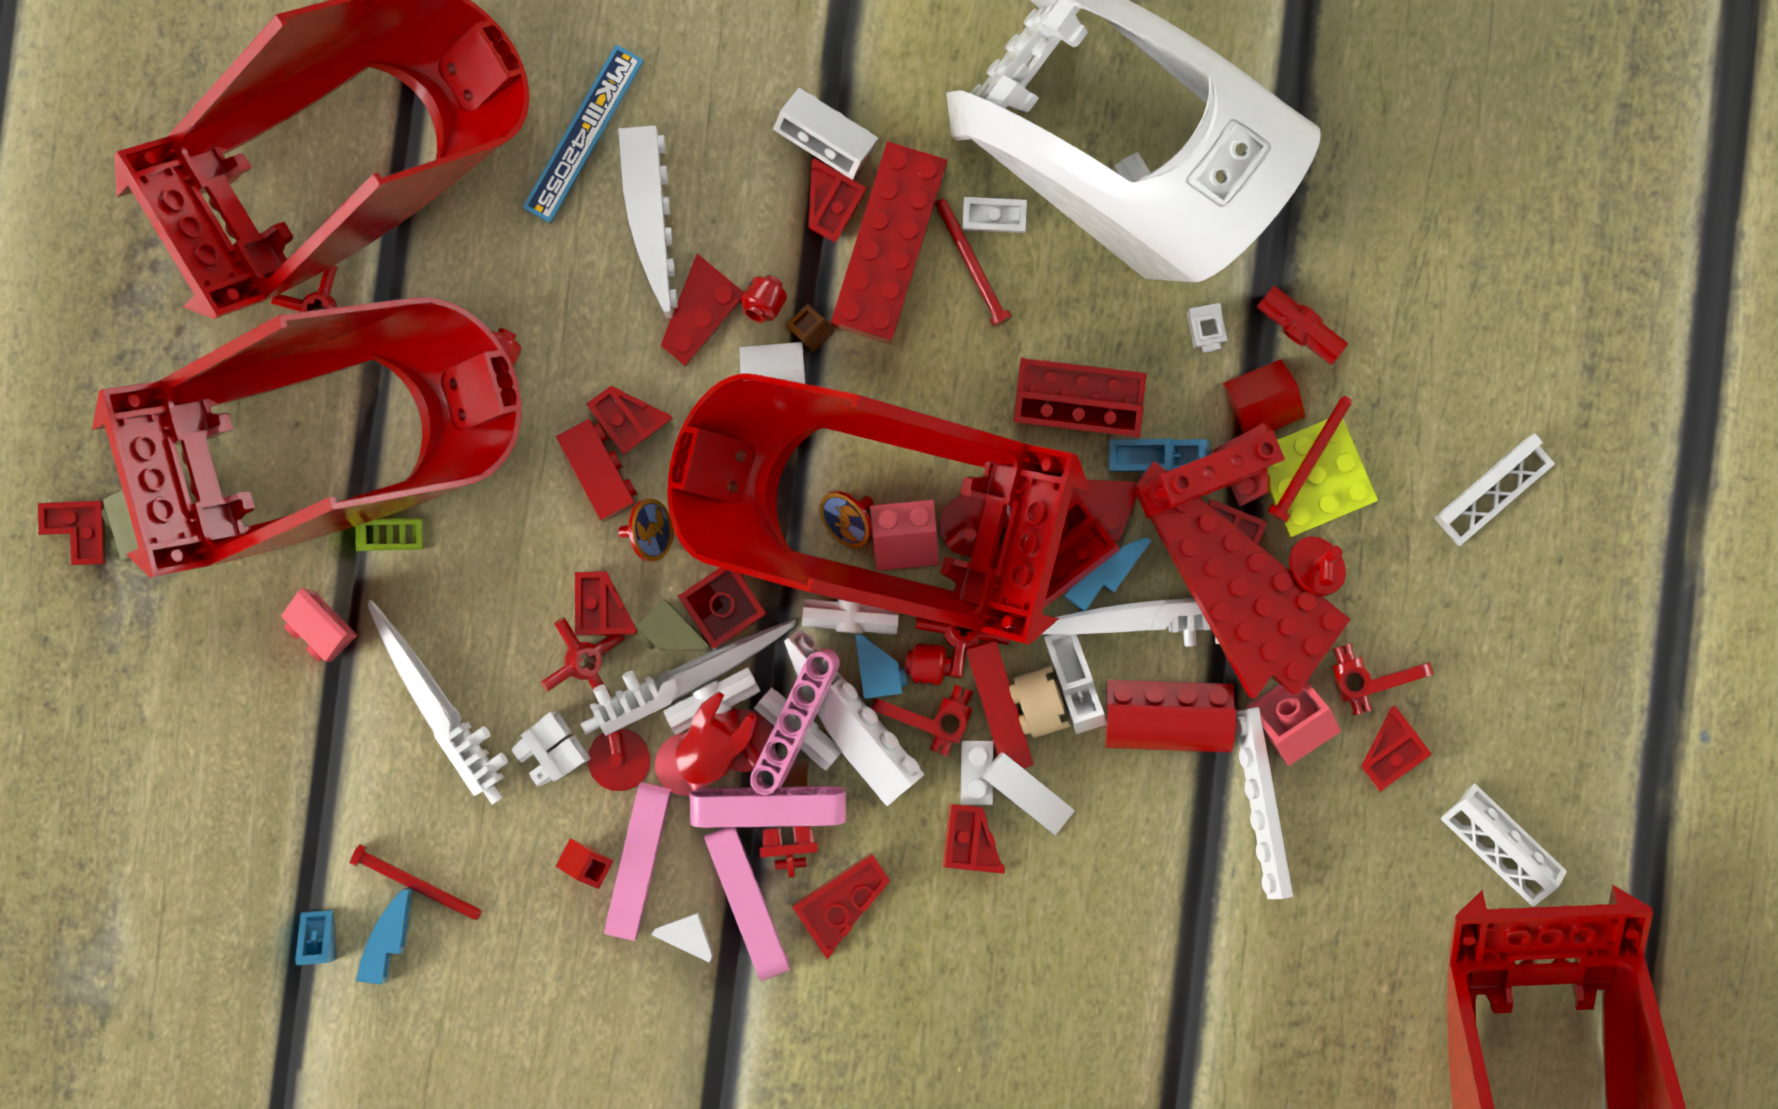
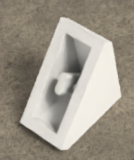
M699 912L658 926L652 933L653 936L709 963L712 960L714 953Z

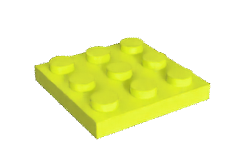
M1328 419L1277 440L1285 460L1268 468V473L1271 477L1270 494L1275 506L1278 504ZM1342 419L1287 512L1291 516L1287 523L1283 522L1289 538L1378 501L1344 419Z

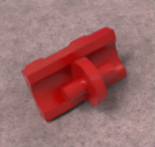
M793 826L795 843L782 845L781 828L764 829L763 847H760V858L786 855L785 860L774 861L775 870L787 869L788 877L794 878L795 868L807 867L806 857L794 859L793 854L819 851L818 841H814L811 826Z

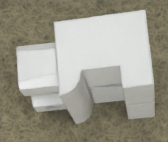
M558 710L549 712L533 727L521 734L522 739L512 748L513 753L521 763L535 755L541 765L529 774L538 787L551 781L560 780L591 759L576 736L563 741L573 732ZM561 741H563V742H562L561 744H559L555 749L551 750L554 746H556L558 743H560Z

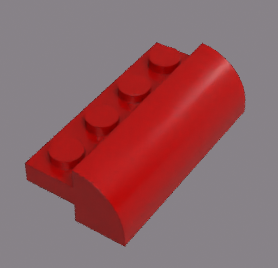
M1021 357L1013 422L1140 437L1147 372Z
M1080 495L1070 501L1044 608L1121 550L1108 533L1104 524ZM999 558L994 561L992 568L997 569Z
M1107 680L1105 748L1232 753L1236 730L1234 684Z

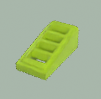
M422 518L376 519L355 526L356 551L423 550ZM379 525H385V544H380ZM393 525H398L399 544H393ZM405 525H411L412 544H406ZM366 526H372V544H367Z

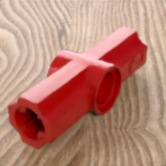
M1275 285L1256 307L1281 326L1282 332L1289 339L1302 347L1306 346L1330 366L1348 345L1343 338L1323 324L1322 318L1303 304L1299 305Z

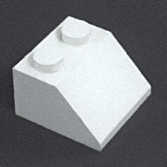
M802 342L739 347L740 374H758L806 384Z

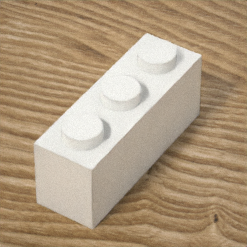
M801 88L796 90L781 109L773 128L774 131L852 180L870 157L878 140V137L867 129L862 128Z

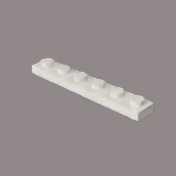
M1259 707L1237 710L1235 733L1238 736L1240 745L1239 760L1245 772V793L1250 800L1252 811L1250 822L1256 833V855L1262 866V887L1267 894V899L1293 897L1260 710Z

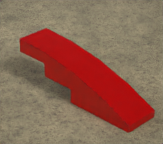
M996 639L967 647L965 650L997 755L1003 752L1023 769L1034 766L1026 736L1020 724L1017 706L1011 696L1010 683Z

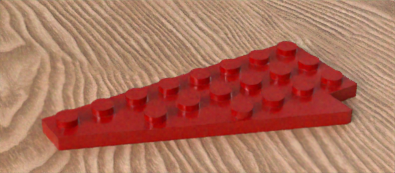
M1155 461L1150 463L1133 486V490L1135 491L1140 486L1158 480V475L1167 471ZM1201 498L1151 517L1150 520L1248 696L1252 699L1256 698L1270 678H1273L1291 694H1298L1351 619L1323 596L1314 595L1303 589L1287 567Z

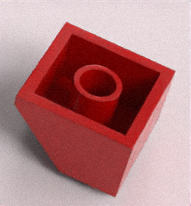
M724 568L717 569L678 595V598L713 650L718 649L767 616V613L741 574Z

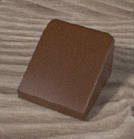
M809 303L786 324L812 352L834 332L828 321Z
M795 759L781 787H807L809 760Z

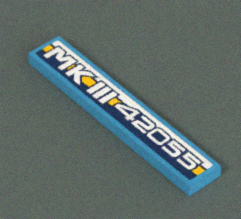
M617 44L615 45L523 206L525 210L552 224L643 65L644 60Z

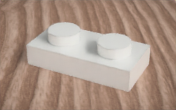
M964 197L962 230L1025 233L1027 200Z
M961 741L960 804L993 805V786L982 778L983 774L993 763V741Z

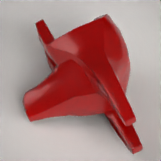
M721 692L713 694L700 705L693 716L690 729L679 740L676 748V761L681 776L691 784H706L718 781L729 772L735 756L747 747L753 736L756 716L752 713L747 715L739 727V711L733 708L723 714H716L724 697V694Z

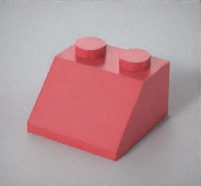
M934 500L870 506L876 571L939 565Z
M301 588L281 615L287 622L284 628L296 639L301 636L309 644L306 650L319 662L322 659L326 662H332L358 636L314 590Z
M1308 682L1304 684L1296 695L1291 694L1279 684L1246 706L1247 709L1259 707L1264 735L1287 766H1290L1341 732L1331 709Z

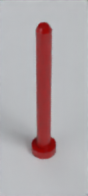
M944 198L936 201V208L993 316L989 319L992 327L1007 322L1012 318L1010 311L1003 310L948 201Z
M1347 396L1340 398L1276 506L1271 505L1267 512L1270 515L1287 523L1291 516L1287 513L1350 408L1352 399Z
M362 844L357 846L350 859L349 864L355 867L360 863L473 920H478L481 916L482 911L479 908L365 852L367 847Z

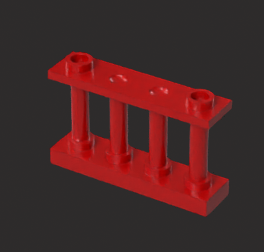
M1271 430L1158 475V480L1140 486L1135 491L1147 519L1258 475L1262 472V469L1284 461L1285 457L1274 431Z

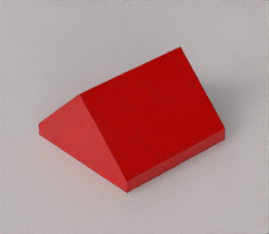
M1281 359L1223 383L1243 434L1266 422L1270 425V431H1274L1306 417L1298 384Z

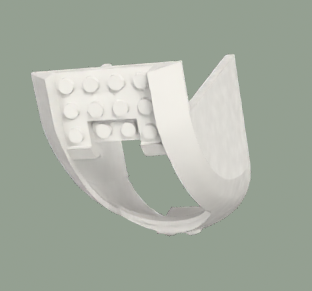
M1030 0L1040 9L1037 10L1035 8L1024 21L1025 29L1020 35L1015 34L1005 46L1008 52L1002 60L996 59L986 72L989 77L984 84H978L971 93L963 90L946 92L951 137L956 141L972 139L1144 279L1200 282L1224 269L1258 238L1295 192L1317 152L1321 136L1320 128L1215 51L1161 17L1129 0ZM1082 8L1105 19L1207 104L1197 129L1183 148L1162 167L1133 182L1125 179L1059 137L1006 109L1009 106L1025 113L1032 109L1039 97L1025 88L1060 40L1065 41L1072 47H1077L1088 33L1086 27L1076 17V14ZM1239 143L1244 148L1241 156L1237 155L1235 151L1236 145ZM1219 170L1224 175L1221 183H1218L1215 179L1216 172Z

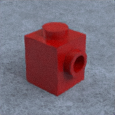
M570 838L555 867L577 881L600 889L614 861L593 847Z

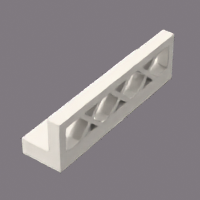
M1535 433L1525 438L1434 517L1458 546L1467 541L1555 464L1540 447L1543 442ZM1532 452L1544 463L1536 472L1523 471V461ZM1518 465V470H1512ZM1506 474L1517 475V487L1512 492L1499 491L1500 480ZM1523 475L1530 476L1522 483ZM1494 486V491H1488L1491 487ZM1483 494L1494 495L1492 510L1488 513L1475 512L1476 500ZM1499 496H1507L1498 504ZM1459 515L1470 516L1469 529L1459 536L1450 523ZM1475 516H1481L1482 518L1475 523Z
M1475 783L1465 791L1460 801L1441 817V820L1532 907L1555 891L1567 873L1548 852ZM1462 810L1471 819L1472 826L1462 825L1453 816ZM1479 835L1489 836L1494 841L1495 848L1485 847L1479 841ZM1502 857L1512 858L1518 864V870L1508 869L1502 863ZM1525 879L1535 880L1543 889L1535 895L1525 885Z

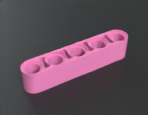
M827 648L820 649L809 655L751 774V786L757 793L763 795L770 794L785 782L839 669V657L833 650ZM817 657H824L828 661L829 669L827 672L824 673L818 670L816 667ZM804 685L814 689L815 699L813 701L804 698L802 694ZM790 714H796L800 717L802 723L800 729H795L790 725ZM777 742L786 745L788 749L787 757H781L777 754L775 750ZM766 770L772 773L774 776L773 785H767L763 781V771Z
M644 782L639 783L604 930L605 935L636 941L670 801V788Z
M838 786L779 787L774 792L766 795L757 793L753 787L701 788L689 793L690 824L694 827L827 826L846 822V790Z
M725 827L704 835L759 980L762 982L790 971L789 962L736 827Z

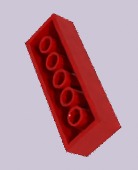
M889 141L886 142L831 319L832 327L892 345L948 159Z

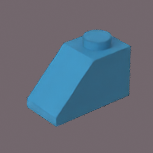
M855 635L864 699L902 694L901 687L907 686L905 667L898 668V662L863 635Z

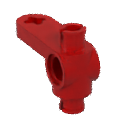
M1352 643L1332 649L1337 664L1332 665L1336 679V689L1341 694L1343 702H1350L1353 716L1373 710L1368 695L1434 674L1431 662H1427L1371 679L1362 656L1355 657ZM1351 673L1357 674L1361 679V686L1355 692L1349 690L1346 685V679Z
M954 684L950 699L943 697L934 720L877 698L874 699L871 709L934 734L935 737L929 750L937 753L940 745H943L940 754L948 757L953 742L959 744L973 710V708L967 706L973 691L965 689L963 696L960 697L963 687ZM952 714L958 718L959 728L955 732L947 733L942 729L941 720L945 715Z

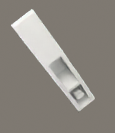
M656 125L619 128L622 185L629 225L650 286L666 318H673L672 308H678L677 291L670 288V277H675L674 258H668L667 246H673L672 228L666 227L665 216L671 215L669 196L663 197V185L668 184L667 166H661L660 154H666L664 135H659Z
M800 629L784 641L798 676L809 655L819 650L815 640L806 634L803 629ZM817 657L816 659L818 670L824 673L827 672L829 669L828 661L824 657ZM837 671L817 714L844 756L885 805L888 806L925 774L920 770L917 761L910 757L899 745L896 736L888 732L878 720L875 711L867 707L858 696L856 689L847 683ZM804 685L803 688L809 700L813 701L815 699L814 689Z

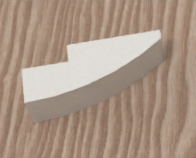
M1052 634L1044 637L1075 733L1079 734L1106 725L1105 715L1077 634Z
M1003 752L998 755L982 776V778L1054 835L1059 832L1075 811Z

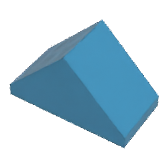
M333 910L302 912L300 915L295 958L296 965L329 963L336 960Z

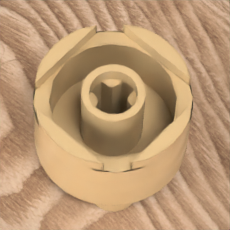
M1051 666L1015 677V684L1009 686L1014 703H1020L1024 715L1019 716L1024 734L1031 733L1033 738L1071 727L1070 721L1063 722L1062 715L1068 712L1057 679L1050 680L1048 674L1054 672Z

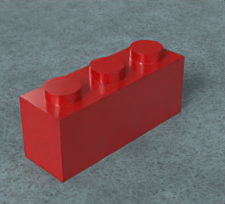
M587 419L555 436L602 522L636 505L633 497L637 496L638 493L629 478L623 480L618 469L623 467L616 452L613 450L609 453L603 442L608 440L600 423L594 425L590 419Z

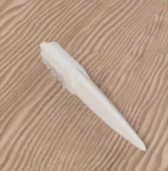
M1185 598L1130 603L1058 616L1056 618L1060 619L1043 634L1115 633L1165 630L1168 627L1169 632L1172 633L1183 631L1184 646H1196V630H1210L1211 628L1195 599Z
M369 600L368 609L383 643L413 700L434 732V737L472 794L475 796L484 792L492 805L502 799L494 785L505 778L502 773L498 774L497 770L508 763L506 756L503 753H499L491 760L487 758L489 752L487 749L482 750L479 744L490 737L489 730L482 726L471 734L469 729L472 727L469 722L461 723L462 716L456 707L452 706L425 665L378 606Z
M796 619L753 633L701 655L672 670L662 672L657 675L655 681L648 676L644 678L645 682L639 684L634 671L626 672L622 675V678L628 690L624 692L619 690L615 692L616 696L610 697L605 685L597 686L593 689V692L599 704L593 703L589 705L595 717L580 723L585 734L587 735L601 728L606 736L696 691L742 664L783 636L796 625Z

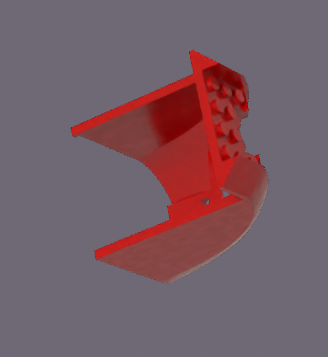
M328 0L279 13L270 20L167 137L126 148L114 154L116 195L118 198L127 194H134L194 293V296L183 307L216 319L264 302L324 272L401 224L451 187L519 132L529 109L530 95L527 75L520 56L506 33L490 15L471 0ZM369 67L398 78L418 95L431 116L437 139L436 159L382 178L378 172L372 174L287 259L283 251L286 244L293 239V234L287 224L283 221L272 225L262 233L258 232L230 184L234 183L252 167L243 153L228 158L224 155L305 110ZM207 193L209 195V205L202 194ZM211 208L220 213L221 217L226 223L225 231L223 230L222 226L220 225ZM226 233L236 240L234 244L231 243Z
M414 297L278 315L159 381L101 389L98 392L92 430L106 429L136 537L138 549L126 555L150 578L235 561L316 539L388 516L477 483L495 473L511 454L520 430L521 395L518 380L507 353L484 323L467 310L451 302L430 297ZM372 360L392 370L402 380L415 400L422 427L419 457L406 481L336 502L335 496H331L291 515L251 526H243L242 518L245 514L255 509L251 491L236 493L222 498L207 439L233 430L229 413H212L211 407L299 384ZM177 444L182 446L181 459L187 465L190 474V491L196 496L197 502L193 504L177 452Z
M742 373L729 376L715 384L698 400L690 411L673 449L669 466L667 496L669 514L677 538L692 557L703 563L806 592L980 631L1030 645L1060 619L1044 615L1042 612L1073 489L1091 492L1077 454L1026 444L858 394L758 374ZM826 428L985 468L983 476L964 477L960 491L961 495L986 501L971 562L944 556L940 574L956 583L955 590L951 591L792 551L780 529L776 502L782 471L798 445L815 431ZM1008 506L1012 507L1010 517L1006 513ZM1007 527L1001 549L998 544L1001 531ZM999 558L997 569L992 568L994 561Z
M1612 884L1609 904L1487 909L1483 890H1481L1455 915L1449 954L1447 987L1448 1053L1452 1109H1495L1476 1025L1477 995H1485L1490 1002V1009L1494 1014L1512 1013V986L1572 984L1576 1010H1594L1597 990H1602V1046L1606 1109H1686L1644 957L1653 916L1652 907ZM1566 958H1575L1574 962H1569ZM1540 959H1555L1551 963L1537 964V962L1535 961ZM1516 960H1523L1519 965L1515 964Z

